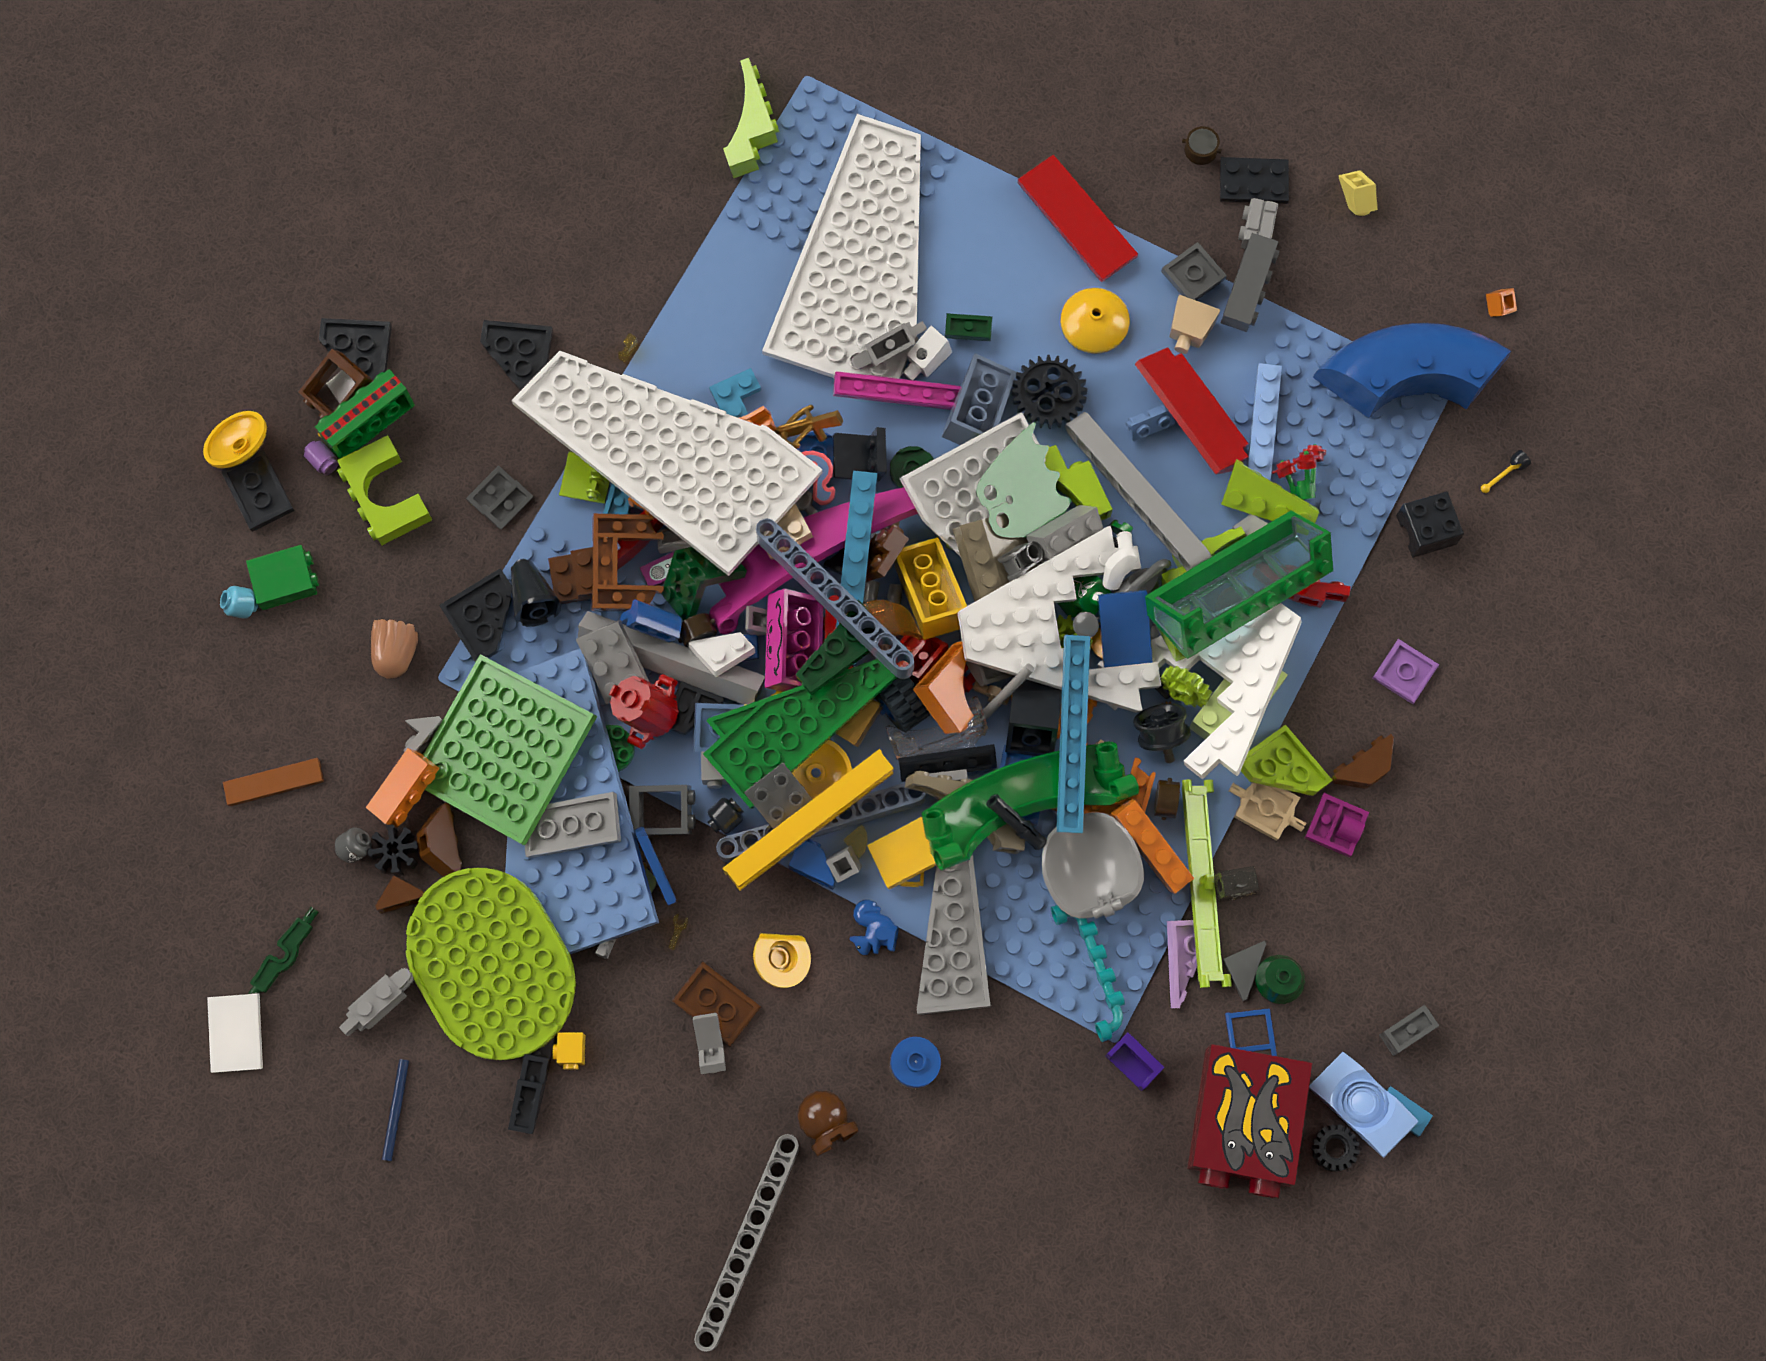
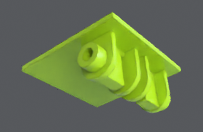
M569 452L559 496L605 504L610 481L574 452Z

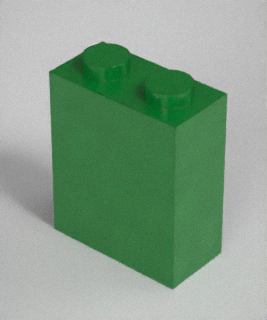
M302 545L246 561L256 602L262 610L317 595L316 587L319 586V580L316 573H312L310 565L314 564L310 551L306 552Z

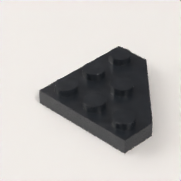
M321 318L319 341L328 352L331 349L342 352L374 380L378 374L387 370L392 325L390 322Z
M484 320L480 342L519 391H521L548 363L553 328L551 326Z
M501 568L439 605L475 663L480 654L489 659L497 654L513 596L512 585Z

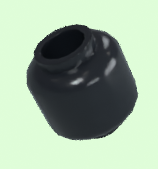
M721 798L708 810V816L710 817L708 824L716 833L721 830L723 833L728 834L743 821L741 814L744 811L732 798L729 800Z

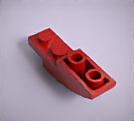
M1265 562L1257 564L1253 570L1252 576L1266 587L1280 579ZM1295 566L1278 567L1285 575L1298 569ZM1318 580L1288 599L1321 608L1325 599L1346 602L1350 596L1351 586H1346L1339 581L1324 583Z

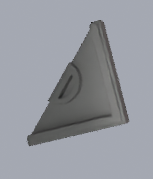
M1265 941L1223 959L1242 1002L1248 997L1266 946Z

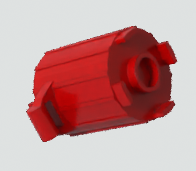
M662 674L654 684H651L641 677L631 676L621 681L618 686L613 685L609 693L612 696L610 701L612 714L623 723L631 726L630 735L627 739L629 744L643 749L650 739L654 740L653 737H659L668 733L673 727L679 712L677 701L674 699L676 698L674 693L677 680ZM663 684L669 687V689L666 690L664 688H661V685ZM637 733H639V734L643 735L644 737H643V739H641V738H639V737H637V736H635V735H636Z

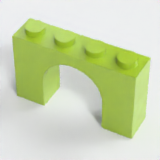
M388 435L337 460L341 467L337 471L343 482L348 481L351 488L347 489L353 502L358 500L361 507L357 510L363 521L368 520L371 527L367 528L373 541L378 539L380 544L384 545L432 521L419 494L389 507L378 506L369 500L368 488L373 478L402 462Z

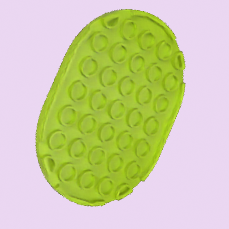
M463 869L448 874L435 882L418 900L419 903L412 916H410L406 931V957L410 972H412L418 988L439 1025L457 1046L481 1058L491 1060L515 1059L541 1049L557 1035L566 1022L573 1005L576 984L571 956L541 902L522 881L508 873L495 869Z

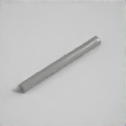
M1026 664L972 721V725L975 728H979L1034 671V667L1031 664Z

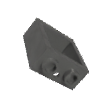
M690 785L629 786V813L634 830L644 827V792H681V828L644 829L647 835L692 834V829H695L696 826L695 814H692V805L695 804V790H691Z

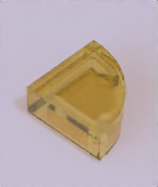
M631 333L623 341L626 344L622 352L619 351L618 359L626 363L638 347L637 338Z
M862 824L843 839L847 846L851 845L858 859L865 853L868 842L867 833Z

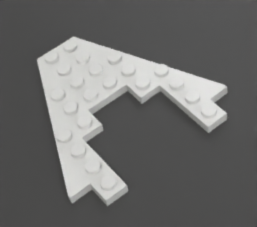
M1111 526L1102 529L958 612L965 660L1015 676L1026 664H1031L1034 667V671L1029 675L1028 680L1062 690L1064 648H1061L1054 603L1076 600L1074 577L1104 575L1106 562L1119 550V548L1114 547ZM1133 546V549L1138 552V546ZM1139 552L1137 563L1130 572L1141 570ZM1157 662L1089 669L1088 698L1136 713L1142 711L1139 690L1159 688L1161 686Z
M1239 603L1230 606L1226 609H1223L1219 612H1216L1214 614H1211L1210 616L1214 619L1219 615L1223 614L1224 612L1228 611L1229 609L1233 608L1234 606L1238 605ZM1281 603L1189 659L1184 658L1175 662L1161 635L1151 640L1152 660L1158 663V668L1167 663L1174 668L1179 666L1189 671L1200 660L1231 683L1217 697V700L1232 715L1184 760V765L1202 780L1219 763L1236 776L1241 771L1302 623L1301 617ZM1103 661L1098 663L1099 668H1104ZM1109 705L1114 710L1118 708L1116 706Z

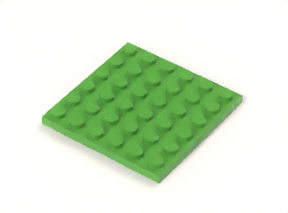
M480 654L424 753L427 759L440 768L435 774V779L428 784L425 790L525 846L597 716Z

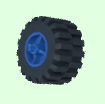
M897 677L875 699L881 704L882 710L880 714H886L898 729L906 733L930 716V712L913 691L916 686L909 677L905 679Z

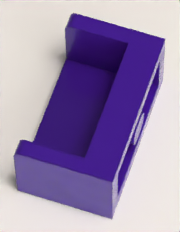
M1128 1032L1106 1055L1141 1091L1164 1068Z

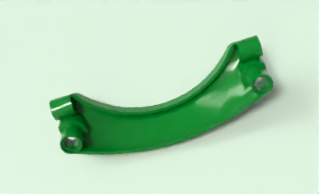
M1108 741L1100 744L1086 745L1084 805H1111L1139 793V786L1135 777L1132 774L1125 776L1124 765L1119 762L1118 746L1116 743ZM1060 751L1025 759L994 770L956 789L930 808L922 812L924 833L929 841L930 852L937 867L942 871L970 860L977 846L986 837L1007 824L986 805L988 799L994 794H998L1021 817L1057 808Z

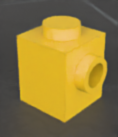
M558 1033L557 1044L553 1045V1059H557V1064L563 1065L564 1070H578V1065H585L584 1033Z

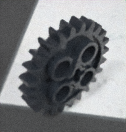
M1047 355L1046 361H1043L1038 356L1037 363L1030 359L1028 363L1029 368L1022 365V373H1016L1015 378L1017 380H1013L1012 387L1015 388L1012 389L1011 393L1012 396H1015L1013 405H1019L1017 413L1024 411L1025 419L1031 417V423L1038 421L1040 428L1043 427L1044 423H1048L1049 429L1052 428L1053 423H1056L1059 428H1061L1063 420L1065 423H1069L1071 420L1070 416L1076 418L1078 416L1077 411L1082 412L1084 407L1082 404L1086 403L1087 397L1083 396L1087 394V388L1083 387L1086 384V379H1080L1082 371L1074 372L1076 365L1073 364L1068 367V359L1061 363L1059 362V356L1054 361H1051L1050 355ZM1055 374L1059 378L1051 380L1048 378V375ZM1031 385H1035L1039 388V390L1031 391L1028 389V387ZM1068 393L1071 395V397L1068 399H1064L1060 396V394ZM1048 404L1051 406V409L1044 410L1040 405Z

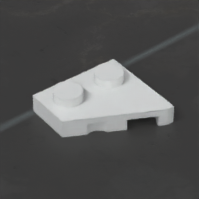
M741 632L689 642V649L715 677L755 654V647Z

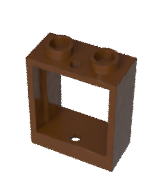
M331 349L298 392L304 397L303 402L312 409L316 408L321 412L319 414L321 418L337 410V408L332 410L317 396V393L338 367L356 382L341 403L350 400L360 388L367 387L374 381L346 355L334 349Z

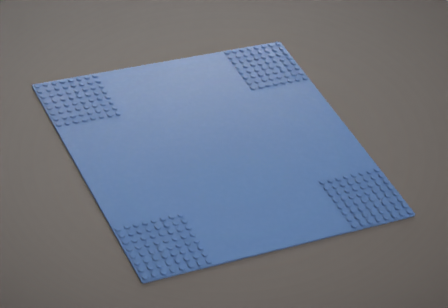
M805 76L776 122L780 131L776 133L778 142L760 148L758 151L760 160H757L759 170L743 176L623 373L655 385L658 389L718 408L709 387L751 368L761 386V391L742 399V402L748 414L764 406L770 411L776 427L785 424L791 416L802 408L813 405L814 409L810 411L813 417L836 410L842 416V426L823 429L832 438L834 433L871 435L876 427L886 428L887 472L879 482H876L875 494L898 489L890 476V462L900 449L908 446H918L929 452L936 459L960 446L942 437L951 412L949 409L833 396L834 378L763 355L762 353L856 115L859 114L921 134L917 324L923 321L927 330L932 326L945 337L946 313L993 316L991 341L946 338L952 350L951 355L931 375L925 377L920 373L914 381L961 386L974 353L1022 373V365L1029 368V360L1031 359L1034 363H1037L1038 356L1043 361H1046L1047 355H1050L1051 361H1054L1059 356V362L1061 363L1068 359L1067 366L1070 367L1075 364L1074 372L1082 371L1080 379H1086V384L1083 387L1087 388V394L1083 396L1087 397L1086 403L1082 404L1084 406L1083 411H1077L1078 416L1083 412L1091 416L1200 541L1208 537H1215L1232 529L1234 525L1250 515L1221 505L1232 471L1215 475L1176 420L1174 425L1134 442L1132 441L1131 430L1128 431L1125 425L1128 418L1144 413L1147 418L1149 417L1147 411L1163 404L1135 366V363L1139 359L1167 347L1174 356L1181 354L1174 349L1177 340L1169 337L1178 296L1181 294L1161 272L1162 267L1178 257L1177 255L1115 226L1138 253V257L1101 282L1017 183L1019 178L810 76ZM1224 280L1197 300L1220 309V313L1201 347L1196 348L1190 345L1188 353L1183 355L1249 443L1244 448L1247 455H1249L1257 366L1259 363L1282 366L1272 472L1277 470L1276 465L1281 460H1290V463H1294L1292 459L1297 458L1299 453L1303 452V449H1307L1309 445L1316 444L1326 450L1323 461L1316 462V498L1303 500L1319 509L1315 524L1331 532L1333 572L1321 578L1320 582L1330 583L1332 581H1339L1346 586H1351V590L1448 400L1439 397V395L1429 393L1406 397L1404 395L1382 406L1368 419L1313 378L1315 372L1331 356L1353 341L1265 298L1261 305L1257 304L1255 312L1259 313L1254 326H1249L1247 332L1221 324L1220 322L1233 286L1232 282ZM1088 288L1105 289L1116 294L1125 303L1129 312L1130 324L1126 337L1116 348L1104 353H1087L1075 348L1065 338L1060 323L1061 312L1067 300L1081 290ZM1099 312L1092 313L1094 316H1100ZM927 330L919 333L917 335L918 339H920ZM909 359L906 363L905 368L910 364ZM902 374L901 379L909 380L904 374ZM1055 374L1048 375V378L1051 380L1059 378ZM1031 385L1028 387V389L1031 391L1039 390V388L1035 385ZM1011 387L999 424L1020 414L1017 413L1019 405H1013L1015 396H1012L1011 393L1012 389H1015L1014 387ZM1068 393L1060 394V396L1064 399H1068L1071 397V395ZM1048 404L1040 405L1044 410L1051 409V406ZM804 414L798 420L806 418L807 415ZM1031 417L1026 419L1029 425L1031 424ZM1063 420L1061 428L1056 423H1053L1052 428L1049 429L1048 423H1044L1043 427L1040 428L1039 422L1036 421L1033 433L1040 445H1049V447L1056 445L1067 469L1075 462L1082 461L1083 463L1088 460L1090 461L1113 509L1111 517L1101 521L1103 529L1108 527L1113 520H1118V523L1121 525L1123 522H1126L1133 527L1132 544L1133 546H1138L1141 569L1150 568L1160 559L1170 560L1172 565L1170 569L1177 568L1172 558V553L1072 440L1065 428L1067 423ZM801 434L788 437L787 440L793 443ZM1248 458L1243 461L1246 466L1248 465ZM1296 464L1294 466L1297 472L1291 475L1295 486H1297V481L1305 480L1304 469H1298ZM563 471L503 569L511 585V567L517 560L527 559L533 561L553 590L548 558L571 554L570 551L593 547L592 517L594 513L603 514L611 482L605 504L559 496L564 475ZM833 472V477L827 484V487L835 488L834 500L824 506L819 505L813 500L812 505L817 512L850 502L852 480L834 478ZM1271 472V481L1291 493L1286 477L1279 479L1277 473L1272 474ZM812 484V485L810 486V488L808 489V491H809L812 495H813V484ZM1057 490V492H1058L1060 495L1065 496L1063 493H1061L1059 490ZM1072 501L1066 512L1076 507ZM631 507L629 514L639 515L644 510ZM804 510L800 511L803 518L809 516ZM919 514L900 521L899 527L904 531L903 534L909 538L904 547L939 537L922 521ZM1258 517L1259 519L1265 521L1266 523L1272 522V521H1270V520H1267V519ZM663 525L660 530L668 529V527ZM1313 528L1312 534L1301 531V534L1308 542L1323 533L1316 528ZM1112 531L1113 537L1117 538V535ZM939 537L965 602L969 606L974 603V599L961 557L955 551L946 548V543ZM651 540L635 557L617 570V585H647L639 567L672 552L660 554L658 540ZM1294 542L1270 559L1277 567L1295 566L1299 568L1311 561V556L1298 542ZM837 551V552L831 554L830 556L824 558L823 560H821V561H819V562H817V563H819V564L823 567L824 562H825L827 559L830 560V559H831L833 556H835L839 551ZM894 563L885 577L874 580L880 583L877 603L886 604L890 584L902 586ZM1255 566L1233 579L1240 587H1248L1255 593L1266 588V586L1252 576ZM824 568L841 585L842 575ZM1129 572L1127 575H1125L1124 579L1128 578L1135 572ZM1096 575L1103 581L1104 575ZM794 578L771 592L774 593L782 589L810 594ZM815 579L812 581V583L816 585L821 584L823 582V580L821 579ZM1225 583L1198 599L1197 602L1209 615L1214 614V607L1218 596L1231 586ZM719 584L706 586L697 614H709L710 609L726 596ZM904 589L900 603L903 612L900 614L898 624L899 633L895 636L899 641L911 628L921 633ZM656 592L650 605L678 615L668 601L664 599L663 595ZM768 595L751 606L767 609ZM512 596L498 653L489 659L517 673L580 649L576 641L579 632L578 625L587 611L614 621L620 620L621 613L625 611H592V599L561 604V611L555 618L552 615L547 618L548 622L545 624L525 627L522 626L521 622L517 623L515 620ZM1290 599L1281 602V604L1301 617L1302 623L1282 669L1288 676L1269 701L1249 750L1279 730L1344 602L1325 599L1321 608L1301 604ZM1054 603L1056 620L1059 615L1067 619L1068 616L1060 606ZM1192 605L1190 606V612L1195 610ZM746 609L738 618L737 628L729 634L741 632L743 635H749L745 630ZM1099 611L1095 614L1096 617H1099ZM877 615L876 619L880 621L882 615ZM1149 618L1150 630H1151V627H1152V625H1153L1154 622ZM716 628V630H717V635H716L715 637H717V636H722V635H728V634H721V633L718 631V629ZM960 630L936 636V638L948 644V649L953 643L962 641ZM761 635L758 636L759 659L740 662L737 666L765 676L766 636ZM678 639L671 641L684 646L683 642L679 643ZM461 640L438 676L440 682L458 692L475 664V661ZM1090 649L1089 669L1099 668L1098 663L1103 660L1097 657L1092 649ZM870 652L860 659L854 667L877 658ZM1200 660L1189 670V672L1197 673L1204 679L1203 683L1208 684V689L1212 691L1211 696L1224 680L1222 676ZM1165 663L1159 668V673L1162 675L1166 668H1169V665ZM643 668L651 684H654L662 675ZM969 669L965 672V677L970 673ZM1015 676L987 684V686L994 685L1003 689ZM593 677L605 725H619L630 734L631 726L623 723L612 714L611 704L605 703ZM677 680V686L675 687L674 694H676L677 689L681 683V681ZM764 680L761 694L758 695L755 702L770 697L776 690L765 688ZM663 684L661 685V688H664L666 690L669 689V687ZM973 688L969 693L966 692L965 698L974 717L969 721L967 729L958 734H945L931 714L905 733L898 729L886 714L881 715L879 713L859 747H856L837 734H834L829 740L837 743L846 752L852 769L880 749L884 757L894 768L892 770L894 774L869 793L905 783L901 782L898 758L994 744L997 768L967 772L968 779L975 780L1000 767L1004 745H1006L1011 697L1007 705L1001 704L979 728H975L972 725V721L990 703L987 701L989 697L976 692ZM1155 688L1139 690L1142 710L1161 703L1165 704V701L1168 703L1171 701V704L1175 703L1186 709L1187 717L1184 721L1189 727L1202 709L1198 705L1196 708L1192 705H1185L1184 702L1174 700L1172 697L1165 699ZM723 697V704H741ZM1098 701L1097 707H1094L1092 711L1093 717L1087 724L1086 743L1093 745L1100 739L1104 742L1116 743L1118 746L1119 762L1124 765L1125 776L1130 774L1135 757L1142 761L1138 767L1148 776L1153 771L1156 773L1145 814L1188 870L1182 780L1191 779L1192 786H1204V780H1213L1214 793H1207L1213 859L1240 806L1241 798L1228 792L1229 788H1231L1230 786L1234 783L1246 790L1252 782H1249L1241 771L1236 776L1220 763L1203 780L1184 765V760L1205 741V739L1192 730L1191 736L1186 742L1172 748L1175 761L1166 763L1163 750L1149 751L1139 746L1138 736L1140 732L1134 727L1133 723L1135 716L1139 712L1136 713L1119 707L1114 710L1108 704ZM694 728L686 735L669 730L668 733L659 737H653L654 740L650 739L643 749L634 746L635 752L631 763L624 770L618 772L622 780L634 786L690 785L691 790H695V804L692 805V814H695L697 820L710 826L708 824L710 820L708 810L721 798H727L728 800L732 798L744 811L741 814L743 821L730 833H723L727 836L769 824L757 808L751 809L729 784L722 785V788L711 789L707 785H703L701 752H694ZM637 733V734L635 735V736H637V737H639V738H641V739H643V737H644L643 735H641V734H639V733ZM1060 738L1056 739L1054 752L1060 751ZM814 768L811 774L813 777H819L821 772L818 768ZM1168 778H1172V781L1180 782L1177 815L1175 819L1166 818V820H1162V817L1154 816L1158 780L1167 781ZM911 789L908 794L912 798H919L922 792ZM647 792L681 811V792ZM926 793V799L920 806L811 838L821 844L820 848L824 850L826 859L851 845L862 865L858 873L837 883L832 874L835 881L833 890L825 886L822 887L856 905L865 899L876 902L881 907L880 914L888 916L900 929L926 942L936 866L924 872L923 886L905 887L898 885L889 890L867 845L922 817V812L930 808L938 800ZM893 795L885 799L886 803L891 806L899 802L898 798ZM870 802L862 806V809L867 813L874 811L876 808ZM1052 809L1040 811L1037 826L1034 825V828L1047 839L1051 831L1057 827V811ZM846 810L839 817L846 820L852 816V813ZM986 837L973 852L987 975L1097 1034L1095 1023L1106 1020L1109 1024L1113 1020V1014L1107 1005L1104 990L1098 982L1094 964L1088 956L1087 946L1080 935L1076 919L1069 916L1067 917V922L1056 925L1053 920L1051 907L1057 904L1050 895L1043 878V848L1035 850L1025 840L1024 851L1020 853L993 851V845ZM749 838L746 840L745 845L750 848L758 840L756 838ZM796 849L777 863L789 869L788 864ZM1141 854L1144 881L1137 897L1123 906V909L1115 911V914L1106 918L1102 916L1096 919L1095 917L1086 918L1088 922L1094 921L1097 927L1098 935L1094 936L1096 945L1102 944L1106 950L1107 958L1103 959L1105 968L1111 967L1115 973L1116 981L1111 983L1115 992L1121 991L1125 1000V1005L1120 1006L1123 1014L1122 1025L1117 1031L1112 1033V1039H1109L1113 1043L1120 1040L1168 946L1167 921H1181L1191 901L1190 882L1177 893L1168 891ZM920 874L907 880V882H920Z

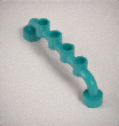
M1058 905L1051 907V914L1056 925L1066 923L1067 917L1070 915L1062 911ZM1073 917L1079 925V932L1087 946L1088 956L1094 964L1098 982L1104 990L1107 1005L1113 1014L1111 1023L1108 1024L1106 1020L1095 1023L1097 1035L1100 1041L1104 1042L1112 1039V1033L1117 1031L1122 1025L1123 1014L1120 1006L1125 1005V1000L1121 991L1115 992L1111 984L1116 981L1115 973L1111 967L1105 968L1103 959L1107 958V953L1102 944L1096 945L1094 936L1098 935V930L1094 921L1088 922L1086 918Z

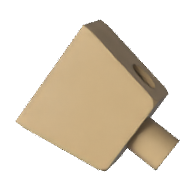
M1179 295L1169 336L1177 340L1174 348L1175 351L1187 354L1190 345L1200 348L1215 325L1220 309Z

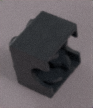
M1448 491L1405 503L1396 515L1400 527L1405 526L1409 535L1408 548L1412 558L1457 545L1464 535Z

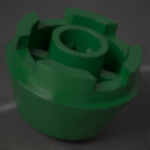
M1285 955L1270 956L1261 962L1256 972V985L1259 992L1272 1003H1290L1297 999L1304 989V972L1301 966L1291 957Z

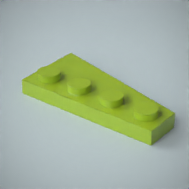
M1236 459L1221 505L1270 521H1274L1292 510L1311 522H1316L1319 509L1295 494L1289 493L1282 486L1275 482L1273 483L1256 470L1250 469L1243 462ZM1300 521V530L1312 534L1314 527Z

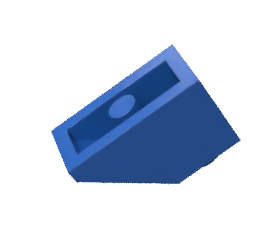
M808 839L796 848L788 864L789 870L833 890L835 881L826 863L827 859L824 850L820 848L821 844Z

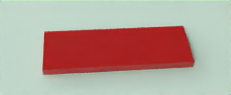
M1054 154L1018 179L1017 183L1101 282L1138 257L1135 249Z

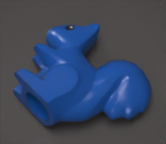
M870 899L860 901L856 905L853 914L855 921L859 925L867 927L865 936H852L849 940L855 944L857 950L862 955L869 954L871 947H873L874 954L879 953L880 946H887L889 951H895L899 932L898 926L888 916L880 914L881 907L876 902L870 901Z

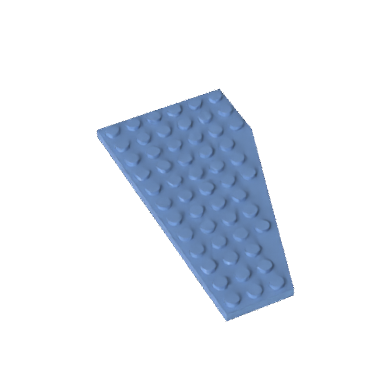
M580 649L517 672V674L597 716L549 804L609 792L616 793L621 842L528 858L525 855V846L507 836L505 873L522 881L537 896L563 940L569 954L658 924V916L592 673Z

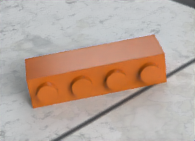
M1128 799L1110 813L1129 832L1136 843L1139 853L1168 891L1177 893L1194 879L1136 800Z

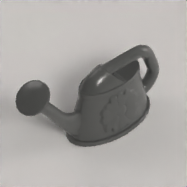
M1160 559L1150 568L1141 569L1124 579L1120 588L1111 592L1121 593L1146 590L1148 595L1162 586V574L1170 570L1172 566L1171 561ZM1081 612L1073 621L1075 633L1078 636H1090V638L1097 633L1100 625V617H1096L1090 612Z

